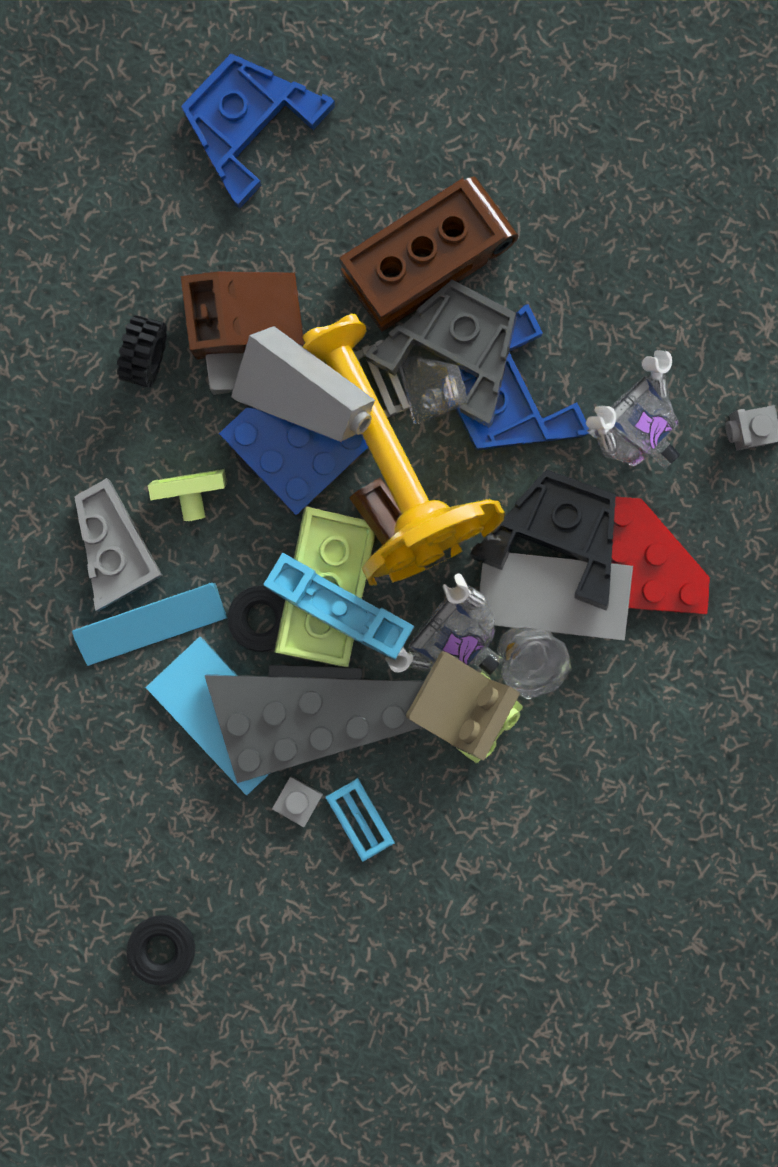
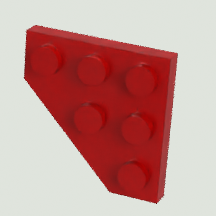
M616 497L611 563L633 566L629 609L707 614L710 577L641 498Z

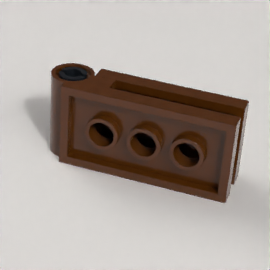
M469 177L465 180L462 178L339 257L340 264L343 267L341 268V275L378 328L383 332L417 310L451 280L460 282L486 265L488 258L493 259L503 254L517 241L519 236L476 177ZM451 234H452V235H456V236H458V237H449V236H447V235H451ZM418 254H425V255H428V256H427V257H418V256H416V255H418ZM389 273H394L398 276L389 278L385 275Z

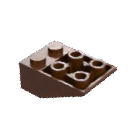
M216 271L180 276L189 348L196 360L205 359L207 354L244 353L249 335L273 326L299 345H304L295 273Z

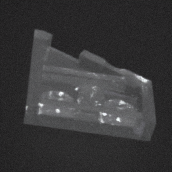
M409 354L399 368L414 425L429 422L468 403L465 384L458 365Z

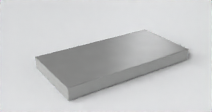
M509 553L502 570L484 563L482 565L479 590L482 604L477 607L476 624L625 641L633 566L611 563L609 606L606 611L575 599V591L588 564L587 562Z

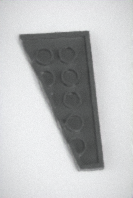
M204 675L237 783L422 728L407 719L406 714L425 680Z

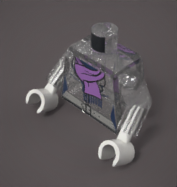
M656 350L654 352L655 357L647 356L642 361L643 369L651 372L648 377L644 375L611 407L596 406L595 412L597 416H590L586 421V425L589 428L587 430L588 433L597 439L602 454L605 457L636 466L651 455L663 469H666L680 456V453L666 440L679 426V420L674 414L668 393L666 375L672 366V356L667 351Z
M456 574L454 578L457 585L454 588L443 585L446 598L414 634L407 646L411 650L406 652L403 647L396 660L389 657L385 658L391 670L403 672L406 669L429 673L440 652L444 651L468 666L473 663L488 676L491 675L501 663L502 658L488 647L496 631L494 628L495 618L488 598L470 585H467L461 574Z

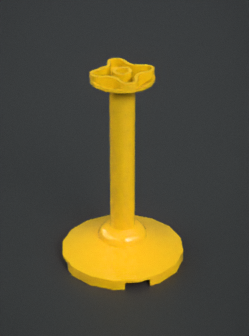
M349 314L329 326L316 327L306 332L303 336L305 344L302 347L375 399L370 413L372 416L371 423L362 433V436L402 515H400L395 523V535L367 560L362 570L369 585H377L374 577L389 575L393 583L427 570L424 566L439 560L444 556L443 551L451 548V557L463 552L459 543L474 537L480 532L483 538L486 537L504 521L505 513L499 501L484 500L449 507L442 501L428 500L352 350L363 339L367 330L365 324L359 321L356 314Z

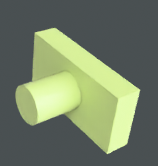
M225 469L154 480L148 485L150 500L179 496L184 521L205 518L201 492L224 489L227 485Z

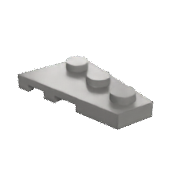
M106 478L74 496L82 540L85 543L88 559L87 568L89 578L92 581L95 611L99 612L163 576L109 479Z

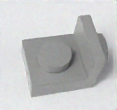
M775 405L747 411L740 409L729 415L730 421L726 422V434L730 443L735 442L736 451L778 443V418Z

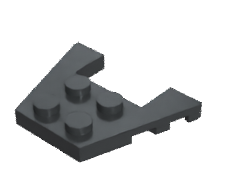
M451 280L421 305L413 317L402 326L398 325L389 332L387 339L377 347L373 346L365 354V358L368 362L395 376L416 344L477 377V380L461 404L460 411L490 428L493 423L515 328L516 313Z

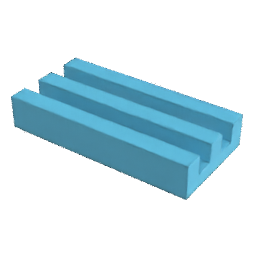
M358 778L326 796L327 801L362 862L395 844ZM355 789L384 839L382 842L378 843L349 793ZM343 796L369 841L370 849H364L337 801L340 797Z

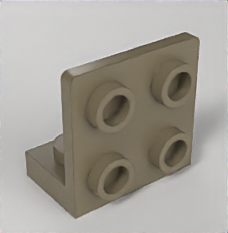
M442 651L410 706L406 718L461 751L484 761L517 701L520 692L508 685L487 678L451 654Z

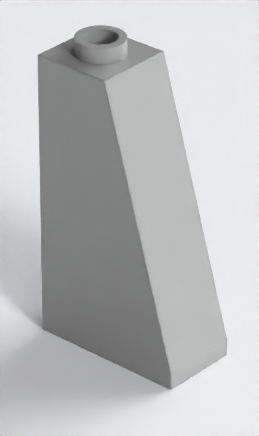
M274 326L249 335L231 395L234 400L340 442L356 434L360 435L368 428L372 420L370 413L375 403L374 398Z

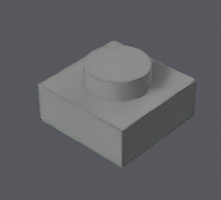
M290 776L272 810L305 827L323 793Z

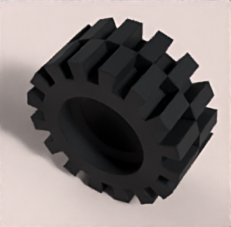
M134 315L130 319V324L128 323L126 326V334H123L122 347L119 348L120 357L117 359V365L119 366L117 375H119V380L147 388L152 387L160 370L163 351L166 349V323L139 315Z

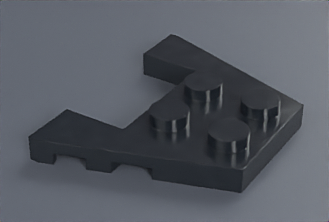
M546 469L515 502V507L504 517V521L481 543H477L470 553L471 559L502 570L516 538L520 537L587 562L588 564L575 591V599L607 611L609 606L616 494Z

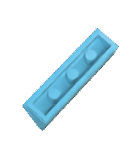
M209 583L72 630V634L87 666L227 619L216 584Z

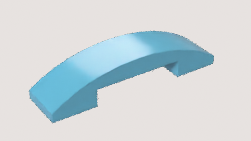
M283 552L263 584L266 588L311 616L396 660L414 629V625L383 608L379 609L328 581L316 574L315 570Z

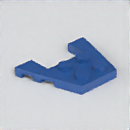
M230 54L181 107L235 206L240 209L262 185L261 181L240 163L236 157L284 106H287L314 130L335 108V101L329 96L315 94L306 90L304 85L295 81L290 83L275 76L270 70Z
M529 304L523 306L516 314L517 319L509 352L541 337L543 334ZM510 353L508 354L495 415L490 428L460 411V406L476 382L477 377L459 368L444 383V387L476 451L585 437L591 433L577 402L542 418Z

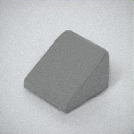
M244 353L205 355L209 386L213 395L233 392Z

